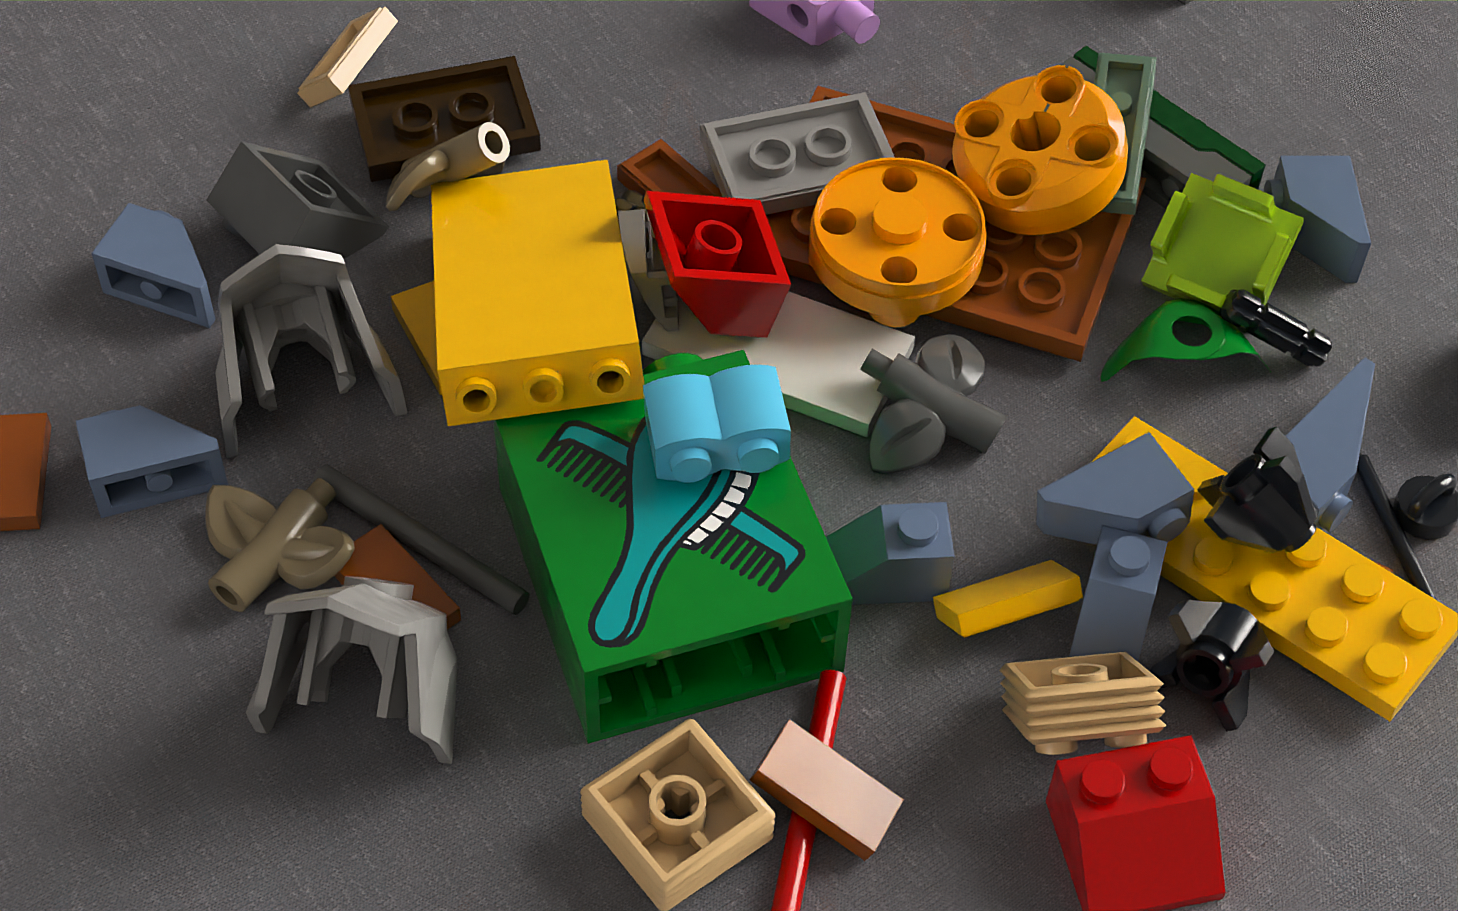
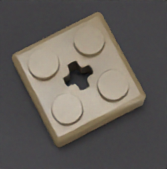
M1127 652L1005 663L999 670L1006 677L1000 683L1006 690L1001 697L1007 703L1002 711L1022 735L1035 745V751L1048 755L1067 754L1078 749V740L1104 738L1105 745L1116 748L1146 744L1147 734L1159 733L1166 726L1159 719L1165 713V710L1158 705L1165 697L1157 691L1164 683Z
M694 719L685 720L584 786L580 791L582 795L581 807L583 817L660 911L670 910L765 845L774 836L775 812ZM672 809L679 816L690 812V816L684 819H671L665 816V811Z

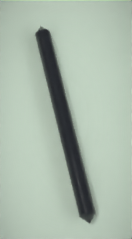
M1359 454L1357 471L1411 585L1437 600L1368 455Z

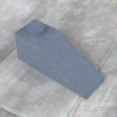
M1366 357L1286 435L1294 445L1310 497L1319 509L1314 523L1317 528H1324L1329 532L1334 531L1340 525L1353 505V501L1347 497V494L1357 471L1375 363Z

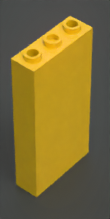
M608 160L468 178L454 182H439L431 185L437 371L447 425L455 426L644 399L643 385L645 384L639 339Z

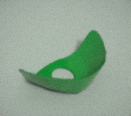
M1178 298L1165 301L1122 341L1109 356L1101 371L1100 378L1101 382H1105L1131 361L1151 357L1175 360H1208L1238 353L1255 354L1264 364L1265 362L1237 327L1225 321L1221 317L1220 312L1197 300ZM1176 321L1202 324L1210 328L1211 338L1204 345L1188 346L1179 342L1174 337L1172 326Z

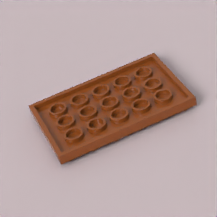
M817 86L809 103L850 94ZM869 100L895 158H909L928 162L951 172L957 177L952 156L953 141L956 133L954 124ZM1140 178L1136 211L1141 201L1147 178ZM816 205L766 215L787 274L824 285L808 259L810 223ZM1099 212L1075 227L1042 235L1012 233L985 221L986 247L978 279L972 288L958 301L941 310L924 315L1081 362L1135 215Z

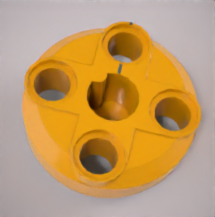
M1056 65L1048 67L1038 73V75L1027 76L1005 83L987 93L981 99L969 102L956 114L954 121L956 133L953 141L952 156L957 177L973 191L979 200L985 221L1002 230L1018 234L1042 235L1075 227L1104 209L1118 192L1125 177L1128 144L1122 115L1115 102L1106 92L1096 85L1085 81L1082 74L1071 66Z
M909 158L868 160L840 172L820 193L811 217L808 259L821 282L838 298L851 306L869 312L875 321L884 326L894 328L905 327L914 323L920 315L929 314L950 306L972 288L981 272L986 247L985 217L980 202L973 191L961 179L939 166Z

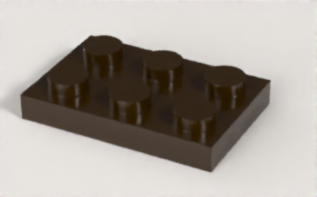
M515 56L348 86L350 103L371 182L394 178L401 171V167L406 160L486 122L497 124L505 132L510 145L508 157L541 151L540 133Z

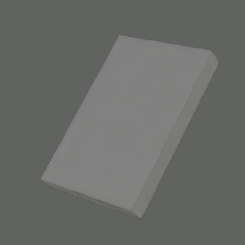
M866 92L700 124V140L722 197L761 200L766 215L816 205L817 199L824 187L840 172L868 160L895 158Z

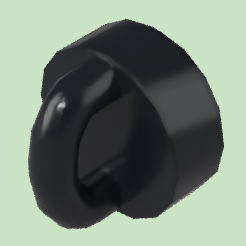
M1447 473L1438 477L1429 475L1415 476L1405 481L1400 487L1393 505V509L1404 531L1414 537L1425 540L1440 539L1449 535L1458 521V492L1455 490L1457 479L1454 475Z

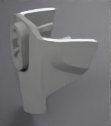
M275 244L221 282L218 307L223 345L216 365L215 375L227 459L238 456L236 414L242 404L238 360L243 347L259 406L268 409L269 412L278 409L271 372L280 348L298 341L307 342L331 362L339 394L348 392L356 383V375L345 339V333L359 345L396 417L407 415L400 378L378 334L367 323L341 254Z
M345 576L342 587L287 595L268 603L264 615H274L262 672L245 712L254 731L268 734L272 730L304 649L296 701L297 704L309 705L310 701H328L333 665L354 643L369 646L383 677L376 717L386 719L406 718L408 709L410 733L428 743L439 762L452 764L457 656L447 632L446 613L422 602L412 600L414 588L412 584Z

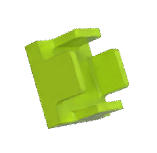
M1191 173L1183 192H1174L1150 244L1153 256L1141 282L1143 286L1174 299L1197 300L1220 312V308H1222L1227 298L1226 295L1231 290L1244 289L1259 297L1261 303L1265 305L1304 223L1303 217L1276 207L1272 195L1223 175L1217 174L1214 181Z

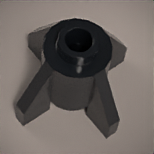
M1276 426L1266 431L1252 451L1255 455L1242 460L1226 476L1221 475L1203 481L1197 489L1213 507L1204 519V522L1220 539L1270 553L1283 549L1286 552H1292L1302 547L1314 535L1317 528L1314 522L1319 513L1318 506L1310 497L1294 445Z
M1194 600L1179 602L1167 617L1180 641L1178 649L1152 666L1149 671L1164 683L1159 689L1175 686L1181 680L1189 690L1198 695L1216 696L1212 705L1225 731L1237 730L1247 716L1250 670L1265 666L1273 655L1274 650L1260 623L1248 610L1236 604Z

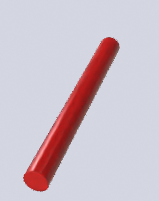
M824 670L820 673L808 733L833 749L847 678L839 671ZM793 810L791 811L771 911H800L817 827Z

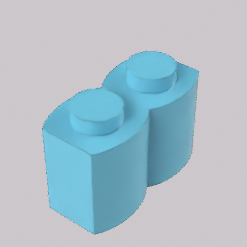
M744 365L725 369L711 376L680 374L663 377L643 385L644 415L656 477L658 479L690 483L702 480L722 469L760 473L790 459L791 430L776 367L769 365Z

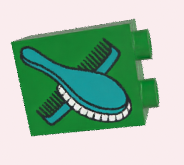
M744 350L704 360L690 353L671 354L652 362L643 370L644 384L663 377L680 374L711 376L722 370L750 365ZM644 399L493 420L500 491L588 744L820 678V673L824 670L844 672L853 598L791 456L789 460L777 464L764 472L749 473L746 471L722 469L702 480L684 483L677 480L658 479L656 477L644 415Z

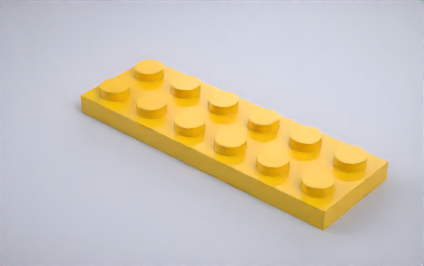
M1134 416L1093 461L1150 432L1194 488L1190 523L1180 535L1167 543L1160 575L1200 601L1232 603L1248 610L1260 623L1273 648L1390 722L1458 637V613L1319 528H1316L1314 535L1308 542L1292 552H1286L1283 549L1270 553L1220 539L1204 522V519L1213 507L1197 489L1203 481L1221 475L1226 476L1228 473Z

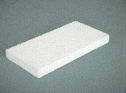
M789 291L767 338L714 335L707 331L677 294L679 331H666L660 322L655 319L642 340V355L658 360L671 354L690 353L704 360L744 350L750 365L776 367L785 408L868 437L888 397L877 391L881 382L862 372L860 368L872 348L893 361L898 353L909 359L913 351L915 336Z

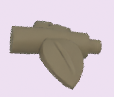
M486 122L406 160L401 167V171L393 178L387 194L386 207L389 211H396L410 194L416 198H425L431 195V185L435 183L454 182L467 177L501 174L510 152V145L505 132L497 124Z
M317 478L306 490L293 489L280 506L276 508L266 498L255 492L231 485H212L206 500V529L209 541L215 550L230 559L208 581L209 588L217 599L230 609L243 612L280 577L287 583L302 590L315 588L335 576L348 562L355 550L354 541L344 531L322 526L328 519L325 507L336 496L334 488L327 481Z

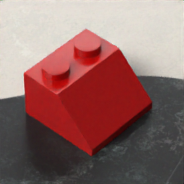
M646 191L643 201L670 285L707 331L714 335L767 338L790 289L791 282L761 200Z
M1192 735L1056 761L1046 797V804L1082 911H1165L1224 898L1226 891L1216 800Z

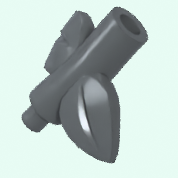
M943 335L929 339L918 351L915 363L900 353L897 354L893 361L872 348L860 368L862 372L880 381L881 383L877 391L894 402L882 410L872 432L869 452L872 471L882 474L895 473L926 464L938 455L944 443L945 435L985 454L1007 418V415L967 397L973 394L983 381L985 362L979 350L961 336Z

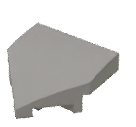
M647 210L618 211L620 234L626 261L643 300L666 331H679L677 293L670 285L666 269H654L651 222Z

